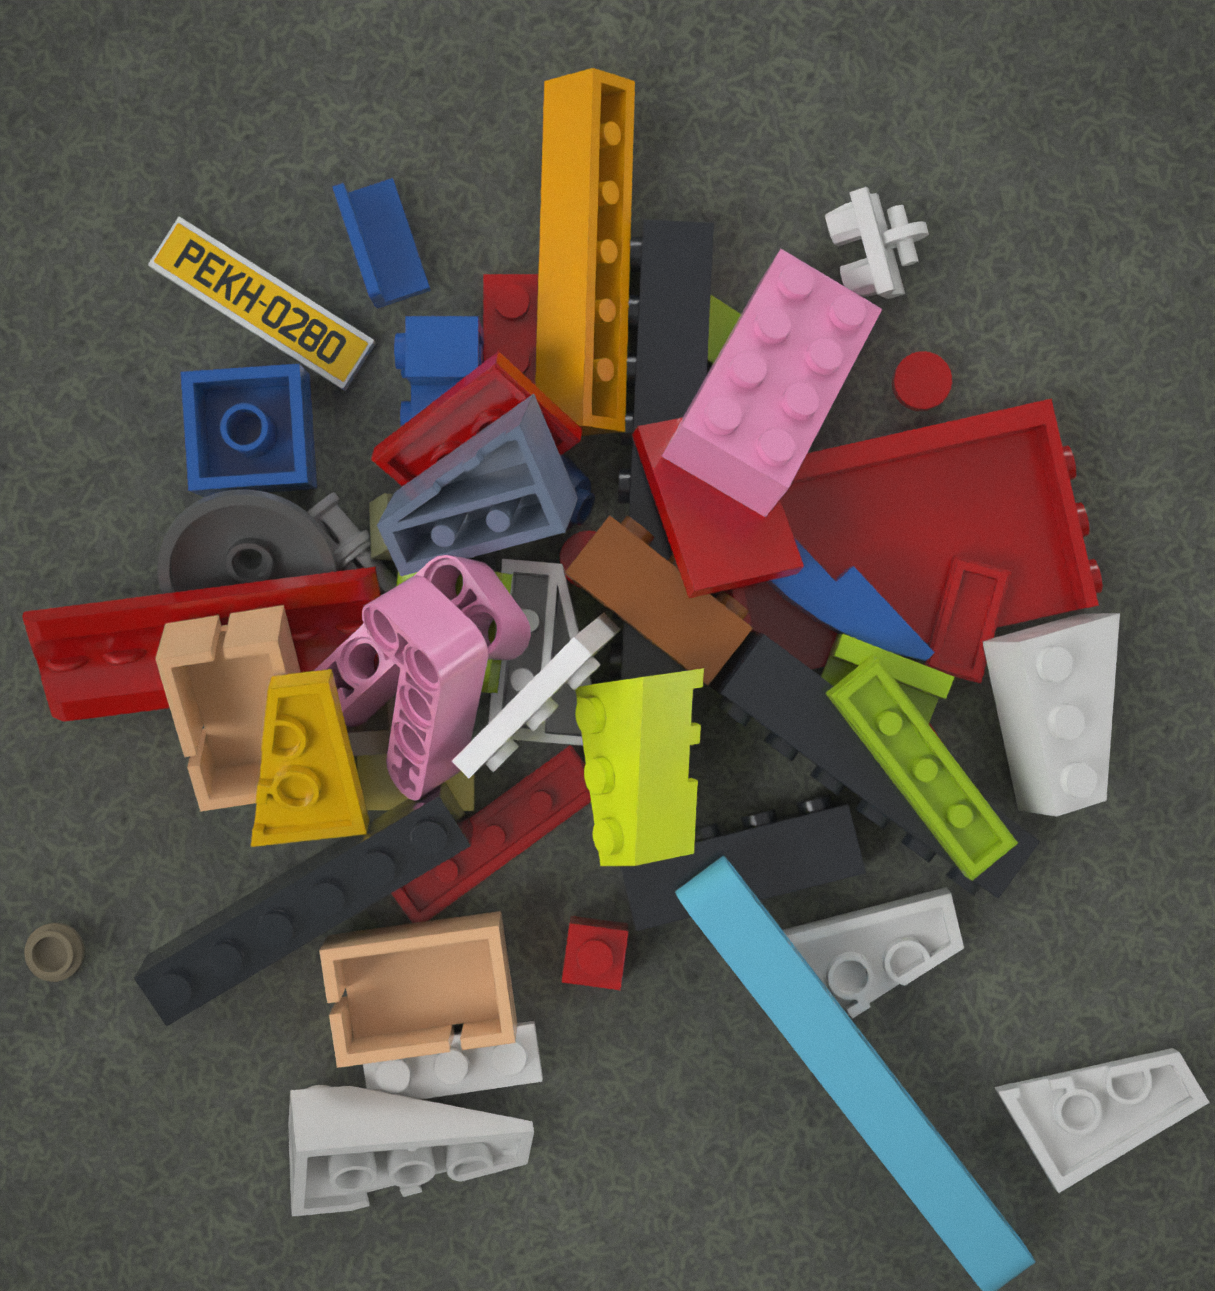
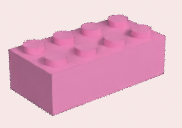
M780 249L753 292L662 457L766 517L789 489L882 309Z

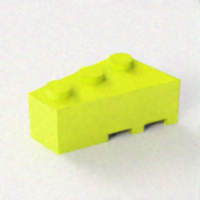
M704 668L579 686L575 690L577 699L575 716L582 734L586 762L584 779L591 796L594 817L593 841L599 852L600 866H636L694 854L698 780L688 778L690 745L700 743L701 725L695 722L691 723L693 689L703 687Z

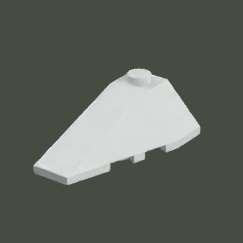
M315 1085L307 1089L290 1090L288 1127L292 1216L346 1212L368 1207L370 1205L367 1192L394 1185L400 1186V1192L403 1197L422 1192V1184L431 1180L435 1174L447 1172L452 1180L462 1182L528 1164L534 1134L533 1123L528 1120L354 1086L330 1087L327 1085Z

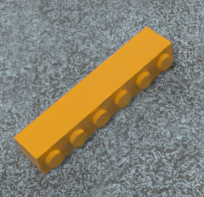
M596 68L544 81L535 385L582 428L581 436L625 432L635 81Z

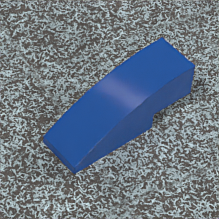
M796 539L795 542L804 567L796 575L765 581L784 600L815 622L837 634L848 635L916 661H926L935 653L854 566L847 568L834 580Z

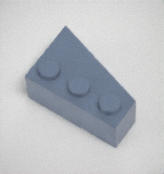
M535 395L529 396L393 494L377 527L400 576L419 572L429 561L437 556L451 555L471 558L566 532L578 497Z

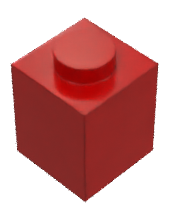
M571 916L562 983L621 990L628 939V923Z

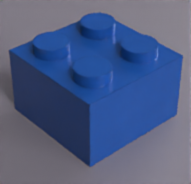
M300 364L180 372L188 491L201 497H207L229 490L281 492L317 489L310 374Z

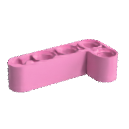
M442 555L429 561L414 575L422 576L430 581L477 626L486 641L488 659L513 660L522 655L528 647L531 637L528 619L495 572L486 563L473 559ZM462 574L463 587L457 596L455 584L459 575ZM495 620L497 633L494 641L490 643L488 629L491 622ZM364 624L314 670L332 669L346 727H355L366 722L397 693L400 668L375 644ZM378 653L379 665L377 671L375 672L374 658L375 655Z
M416 575L366 604L362 610V620L369 636L400 668L386 763L389 775L396 787L407 798L414 801L421 799L461 772L452 760L471 742L488 661L487 644L477 626L430 581Z

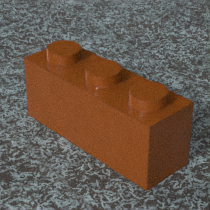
M609 516L565 571V575L686 671L704 668L703 684L709 685L753 629L743 620L749 611L724 591L718 592L715 598L711 594L688 598L674 555L672 554L666 560L652 549L649 544L655 537L631 517L626 516L619 523L612 516Z

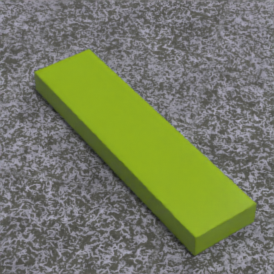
M873 655L826 692V695L965 877L973 881L1018 844L878 657Z

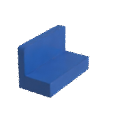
M393 178L352 192H348L344 183L332 186L368 295L376 309L431 291Z

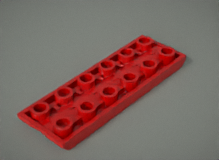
M375 566L25 611L22 618L32 652L38 664L51 715L60 721L66 722L170 708L156 663V656L166 623L219 615L221 626L228 625L230 613L284 605L301 673L311 672L364 624L362 620L363 607L380 597L381 590ZM378 653L375 655L374 658L375 672L377 671L379 665Z

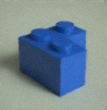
M405 316V333H396L394 344L396 369H401L402 378H406L411 385V401H401V426L484 363V331L478 316Z

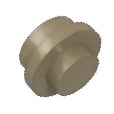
M49 923L37 928L29 936L25 945L24 955L28 968L35 976L45 981L58 982L69 978L78 971L84 960L85 948L81 936L75 929L63 923Z

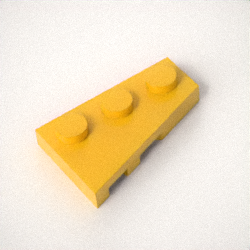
M332 669L272 676L267 690L261 745L260 776L256 791V812L250 847L367 834L370 820Z

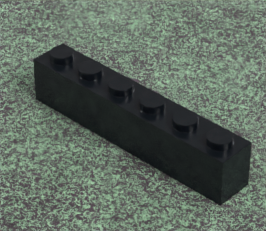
M752 629L709 685L710 688L723 696L717 705L719 709L744 727L748 725L751 719H754L770 731L763 740L765 743L790 761H793L798 753H800L816 765L810 773L811 777L838 796L844 788L862 799L855 808L857 811L882 829H885L890 821L907 833L901 840L903 845L928 863L931 862L935 855L939 856L951 865L946 876L973 896L981 887L999 899L1040 843L1038 839L988 803L1018 844L973 881L965 877L826 695V692L833 685L763 633Z
M444 782L421 799L415 801L407 799L370 821L367 834L347 836L149 953L137 971L134 980L167 1027L471 846L473 825Z

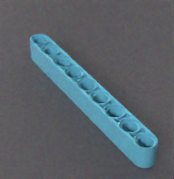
M723 855L676 890L675 893L695 923L982 1291H997L1036 1262L1014 1229L727 858Z

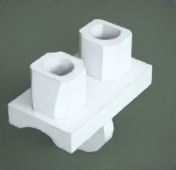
M867 187L849 192L852 202L846 203L825 215L830 237L834 245L841 246L862 239L867 258L840 266L843 285L861 297L877 294L890 299L904 295L905 291L893 248H897L902 266L917 263L918 257L914 242L929 235L926 222L921 221L908 224L904 205H898L887 209L892 228L888 230L877 193L870 194Z

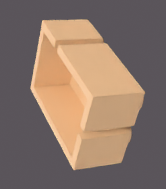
M284 605L230 613L228 625L221 626L219 615L166 623L158 648L156 663L184 757L190 756L187 768L200 812L254 804L260 776L261 745L267 690L271 677L301 673Z
M501 911L332 934L327 936L319 950L327 1003L335 1002L329 1018L337 1068L450 1052L454 1037L453 1025L463 1023L460 1037L462 1050L516 1042L518 1024ZM346 988L347 996L342 997Z

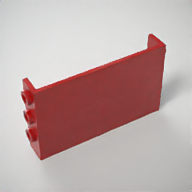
M1052 399L807 453L789 489L780 499L794 539L808 551L834 580L847 568L854 566L926 644L930 641L953 556L1012 571L996 628L1073 610L1099 606L1096 594L1102 592V577L1096 560H1088L1083 538L1089 535L1088 516L1082 502L1075 503L1070 480L1076 478L1075 459L1071 448L1068 445L1062 446ZM766 582L724 591L749 611L743 620L753 630L765 634L810 669L825 666L837 633L815 622L795 608Z

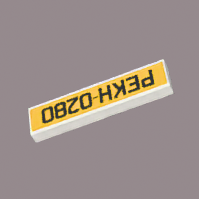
M181 217L177 218L148 264L149 267L344 391L347 390L376 345L372 338Z

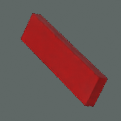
M572 745L566 747L470 817L469 820L473 825L470 847L391 893L412 923L426 922L591 802L590 791L584 779L586 764Z

